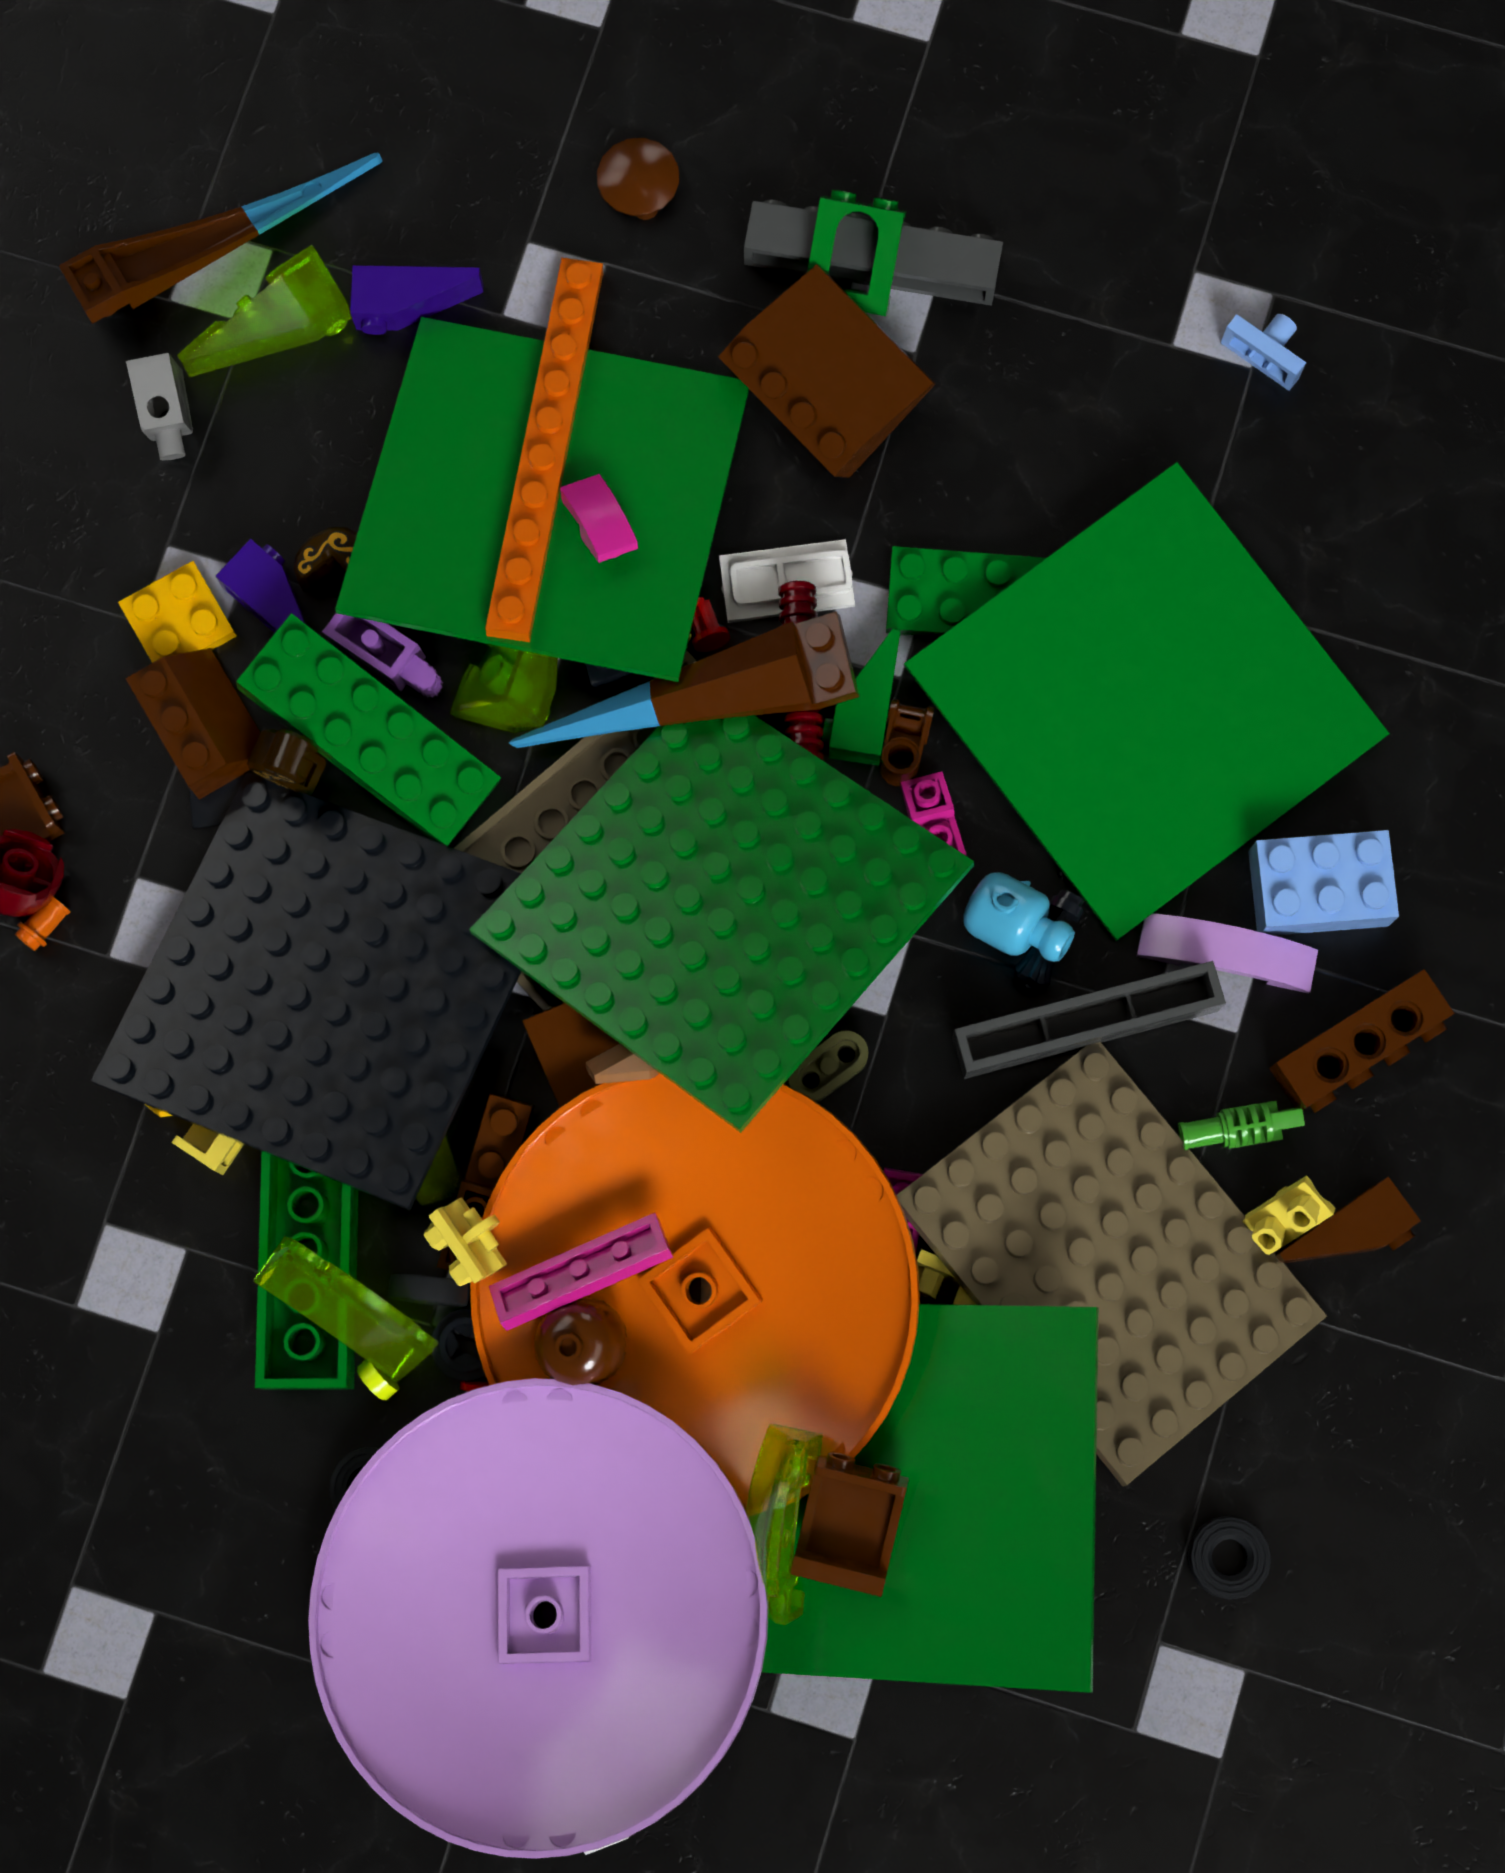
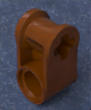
M892 698L880 761V773L888 784L901 786V782L916 778L923 748L927 744L935 707L917 708L900 704L899 699ZM894 755H904L912 764L908 768L897 769L890 764L889 759Z

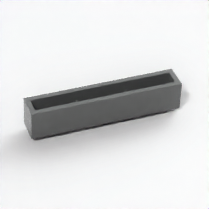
M778 200L753 201L744 244V265L805 275L808 271L818 207L810 206L801 209L789 207ZM850 213L839 222L829 270V276L833 280L870 286L878 242V227L874 220H870L862 214ZM903 222L891 289L992 306L1003 242L995 241L991 236L985 234L965 236L953 234L952 231L943 227H932L928 230L911 227L909 223Z
M1214 961L957 1028L954 1030L952 1040L963 1079L1084 1048L1090 1044L1103 1043L1218 1012L1226 1004Z

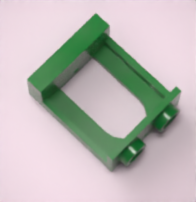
M832 189L831 197H820L808 271L817 264L829 275L839 222L845 215L852 212L868 214L878 227V242L869 292L845 287L841 288L866 313L886 316L889 310L891 287L903 222L907 211L899 210V202L895 200L874 197L871 205L856 202L857 194Z

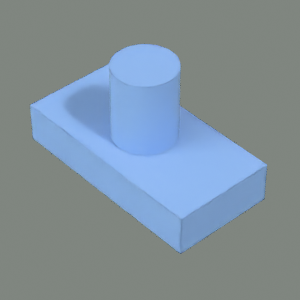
M1236 314L1226 327L1221 340L1222 345L1288 391L1297 382L1306 364L1304 360L1284 347L1297 330V326L1289 317L1283 314H1276L1263 332Z

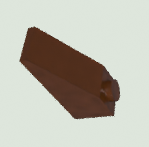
M1388 1176L1282 1249L1275 1256L1280 1263H1290L1375 1251L1387 1245L1394 1251L1415 1236L1410 1229L1421 1220Z

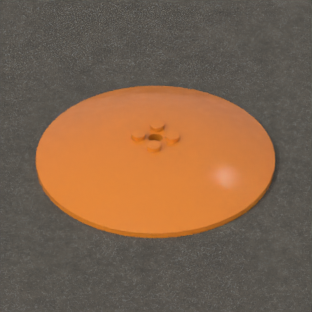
M659 1072L652 1079L602 1083L583 1092L553 1113L520 1146L502 1172L482 1217V1220L495 1214L500 1221L491 1230V1233L500 1244L496 1248L507 1263L501 1270L475 1284L473 1281L470 1282L471 1318L475 1342L489 1385L533 1378L551 1379L543 1372L539 1365L534 1348L537 1326L545 1314L506 1331L500 1324L489 1286L652 1213H656L662 1224L673 1258L585 1296L590 1299L602 1300L617 1311L626 1327L627 1337H625L626 1347L624 1351L626 1355L624 1362L614 1376L598 1386L621 1392L649 1405L674 1421L692 1436L722 1469L735 1488L749 1518L775 1511L801 1499L810 1492L818 1455L827 1457L828 1453L835 1452L855 1458L871 1440L896 1400L911 1362L918 1329L920 1304L919 1274L912 1235L904 1210L890 1181L875 1157L843 1122L819 1103L786 1084L780 1087L741 1133ZM696 1277L706 1279L711 1285L712 1294L706 1303H698L690 1296L689 1286Z

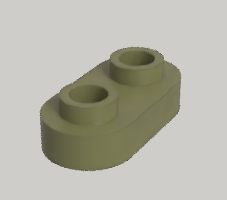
M852 1031L835 1033L817 1046L789 1077V1087L807 1095L816 1102L823 1100L864 1069L869 1054L865 1040L859 1034ZM840 1049H851L855 1055L854 1059L848 1063L840 1061L837 1056ZM807 1074L816 1075L819 1079L818 1086L813 1089L806 1088L802 1083L803 1077Z

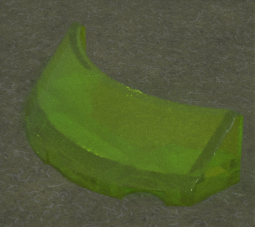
M284 1236L253 1280L254 1283L355 1351L396 1383L431 1354L439 1343L387 1301L292 1238Z
M770 1424L755 1464L746 1512L750 1518L755 1536L757 1561L769 1606L768 1618L774 1623L786 1626L803 1615L805 1593L801 1590L793 1589L798 1584V1576L790 1574L794 1555L800 1492L802 1487L809 1484L810 1474L806 1473L807 1459L816 1460L818 1455L821 1454L823 1434Z

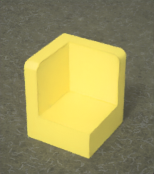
M192 1124L184 1138L176 1135L171 1142L221 1175H224L244 1145L241 1142L196 1124Z

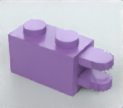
M335 613L322 631L335 648L399 691H402L408 685L418 693L422 692L421 694L423 696L426 695L427 698L429 696L433 698L435 695L438 696L439 692L441 693L440 690L443 688L441 677L438 676L433 666L430 667L424 661L426 656L419 645L387 623Z

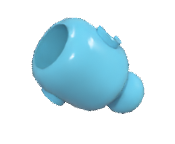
M1002 872L986 875L975 888L965 908L963 923L967 931L975 938L1011 956L1023 954L1033 946L1040 951L1041 956L1046 960L1052 962L1060 961L1068 951L1075 932L1068 923L1052 921L1047 918L1050 909L1048 897L1030 887V881H1019Z

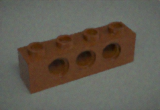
M1423 969L1285 1056L1269 1069L1295 1108H1302L1304 1110L1310 1106L1313 1112L1316 1113L1337 1099L1333 1091L1347 1083L1352 1090L1373 1077L1374 1074L1370 1067L1384 1059L1386 1064L1390 1066L1411 1052L1407 1047V1044L1420 1036L1426 1043L1447 1030L1448 1028L1443 1021L1455 1013L1426 970ZM1392 1012H1402L1408 1017L1410 1021L1408 1032H1401L1394 1028L1391 1022ZM1356 1035H1365L1371 1039L1374 1047L1372 1055H1363L1356 1050L1354 1046ZM1319 1058H1328L1335 1063L1337 1074L1334 1079H1327L1320 1075L1317 1070Z

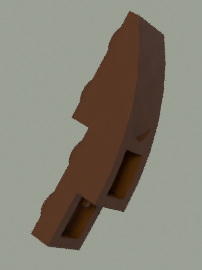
M493 1092L489 1095L466 1177L461 1182L457 1199L462 1197L470 1209L474 1207L481 1218L502 1172L525 1141L535 1105ZM449 1246L441 1250L437 1264L438 1268L448 1271L449 1265L457 1260Z

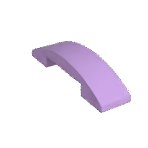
M1151 914L1143 921L1137 957L1178 966L1181 963L1199 965L1214 961L1215 968L1218 971L1264 980L1266 985L1308 994L1311 991L1318 950L1270 934L1211 921L1164 914Z

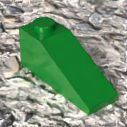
M892 629L856 677L859 697L838 703L835 708L834 719L825 718L822 741L823 744L829 745V758L880 766L901 630Z

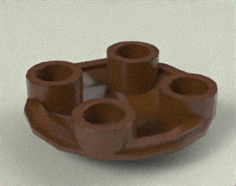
M647 138L626 139L613 145L602 156L597 169L598 192L604 201L616 211L630 216H637L642 220H649L655 217L658 210L663 209L674 197L679 185V167L672 153L659 142Z

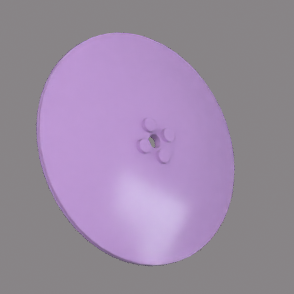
M537 1378L501 1382L477 1388L448 1399L407 1424L372 1456L357 1474L341 1499L326 1530L317 1557L310 1593L309 1643L315 1683L332 1730L353 1766L379 1796L397 1812L420 1828L459 1846L503 1857L537 1859L569 1856L599 1849L632 1836L654 1824L679 1806L706 1780L728 1751L740 1731L753 1702L763 1668L768 1635L769 1609L766 1574L754 1529L735 1488L707 1451L674 1421L649 1405L621 1392L590 1383L569 1385L555 1379ZM549 1601L556 1608L557 1617L552 1626L542 1629L534 1621V1610L541 1602Z

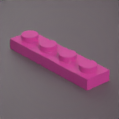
M652 1213L490 1285L489 1289L500 1324L508 1331L671 1259L673 1254L656 1213Z

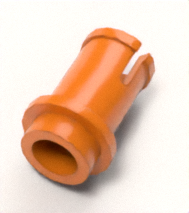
M53 897L48 906L33 913L24 924L22 922L17 924L20 929L15 933V936L33 951H36L40 945L45 947L47 943L44 940L64 917L70 913V910Z

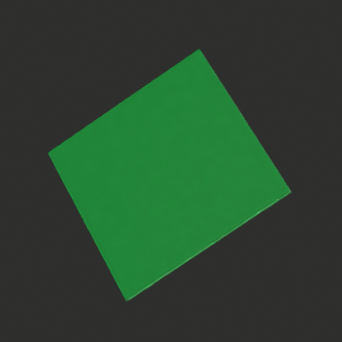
M421 317L335 608L336 613L679 682L749 388L737 378L588 349L561 487L600 474L624 512L638 541V549L598 563L582 541L579 524L563 504L560 492L530 642L486 636L485 627L544 341Z
M1178 462L904 663L912 677L1115 941L1390 734Z
M755 715L658 726L469 930L472 935L741 1133L974 867V861Z
M919 1304L917 1335L911 1362L901 1390L883 1423L871 1440L854 1458L856 1465L872 1469L874 1464L890 1465L901 1470L900 1476L909 1478L882 1597L790 1574L809 1494L775 1511L750 1518L759 1543L766 1574L769 1606L768 1635L762 1673L1093 1692L1098 1307Z

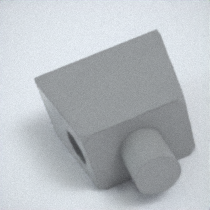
M169 353L126 361L142 432L151 441L157 442L160 460H174L184 457L185 450L182 436L192 434L193 427L183 370ZM169 410L164 417L160 418L163 412Z

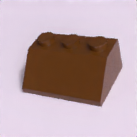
M211 648L164 656L125 678L188 787L199 800L250 771L247 762L261 732Z

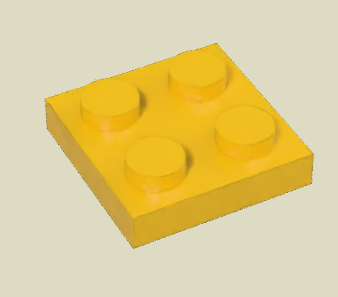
M194 561L187 563L118 602L152 663L164 656L209 648L213 650L237 636Z

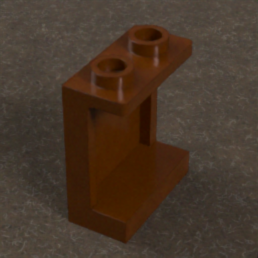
M15 751L6 755L9 763L0 767V836H3L4 830L18 829L32 832L50 842L64 834L65 832L58 822L64 815L51 794L44 797L38 786V783L44 780L32 759L29 758L24 761Z
M830 1452L827 1457L818 1455L790 1574L882 1597L909 1478L900 1476L901 1470L890 1465L874 1464L872 1469L856 1465L855 1459L845 1454Z

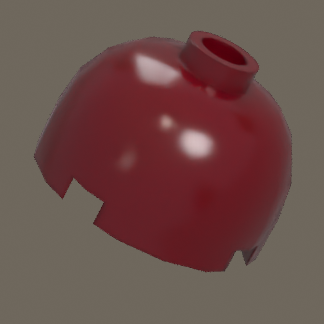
M7 829L4 830L3 836H0V914L13 917L29 916L48 906L63 880L64 862L60 857L58 862L56 856L51 852L53 845L32 832Z

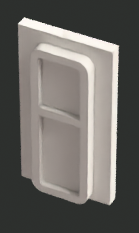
M846 539L719 555L723 583L721 590L724 593L728 623L779 617V613L782 610L779 608L781 597L778 595V588L790 581H807L816 586V595L813 597L817 599V607L814 609L817 612L855 607L852 586L853 573L850 568Z

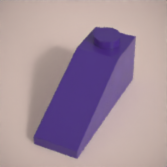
M353 265L350 314L355 328L371 335H381L386 333L387 330L398 331L420 321L421 317H430L483 293L484 289L480 268Z
M250 539L216 574L215 577L221 587L274 634L291 613L306 624L290 580L282 567L285 560L270 545L266 544L261 548Z

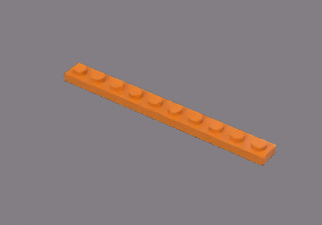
M561 258L485 627L486 636L523 642H530L604 273L603 263Z

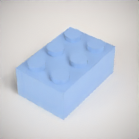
M1389 830L1256 840L1248 851L1258 932L1275 936L1388 927L1399 917Z

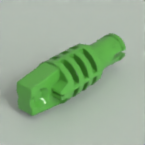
M1269 1101L1221 1109L1214 1118L1186 1123L1179 1122L1178 1135L1183 1141L1184 1150L1221 1144L1223 1148L1232 1149L1283 1140V1129L1305 1126L1302 1108L1278 1111L1277 1101Z

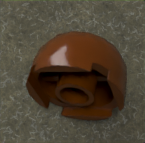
M580 1298L546 1313L537 1326L534 1338L536 1359L543 1372L551 1379L569 1385L588 1383L599 1385L614 1376L624 1362L626 1352H624L626 1347L625 1337H627L626 1327L617 1311L604 1301L595 1298Z

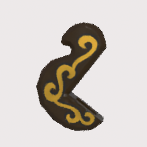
M329 527L311 536L300 547L295 557L293 570L304 592L324 579L337 566L346 574L357 537L355 531L347 527Z
M268 728L261 731L247 765L252 772L272 783L311 796L326 766V761L324 757L316 754L318 752L316 743L307 737L286 729L275 730Z

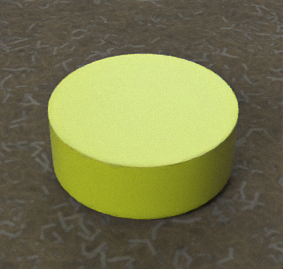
M369 1356L357 1366L359 1377L379 1399L388 1400L399 1390L394 1377L375 1357Z

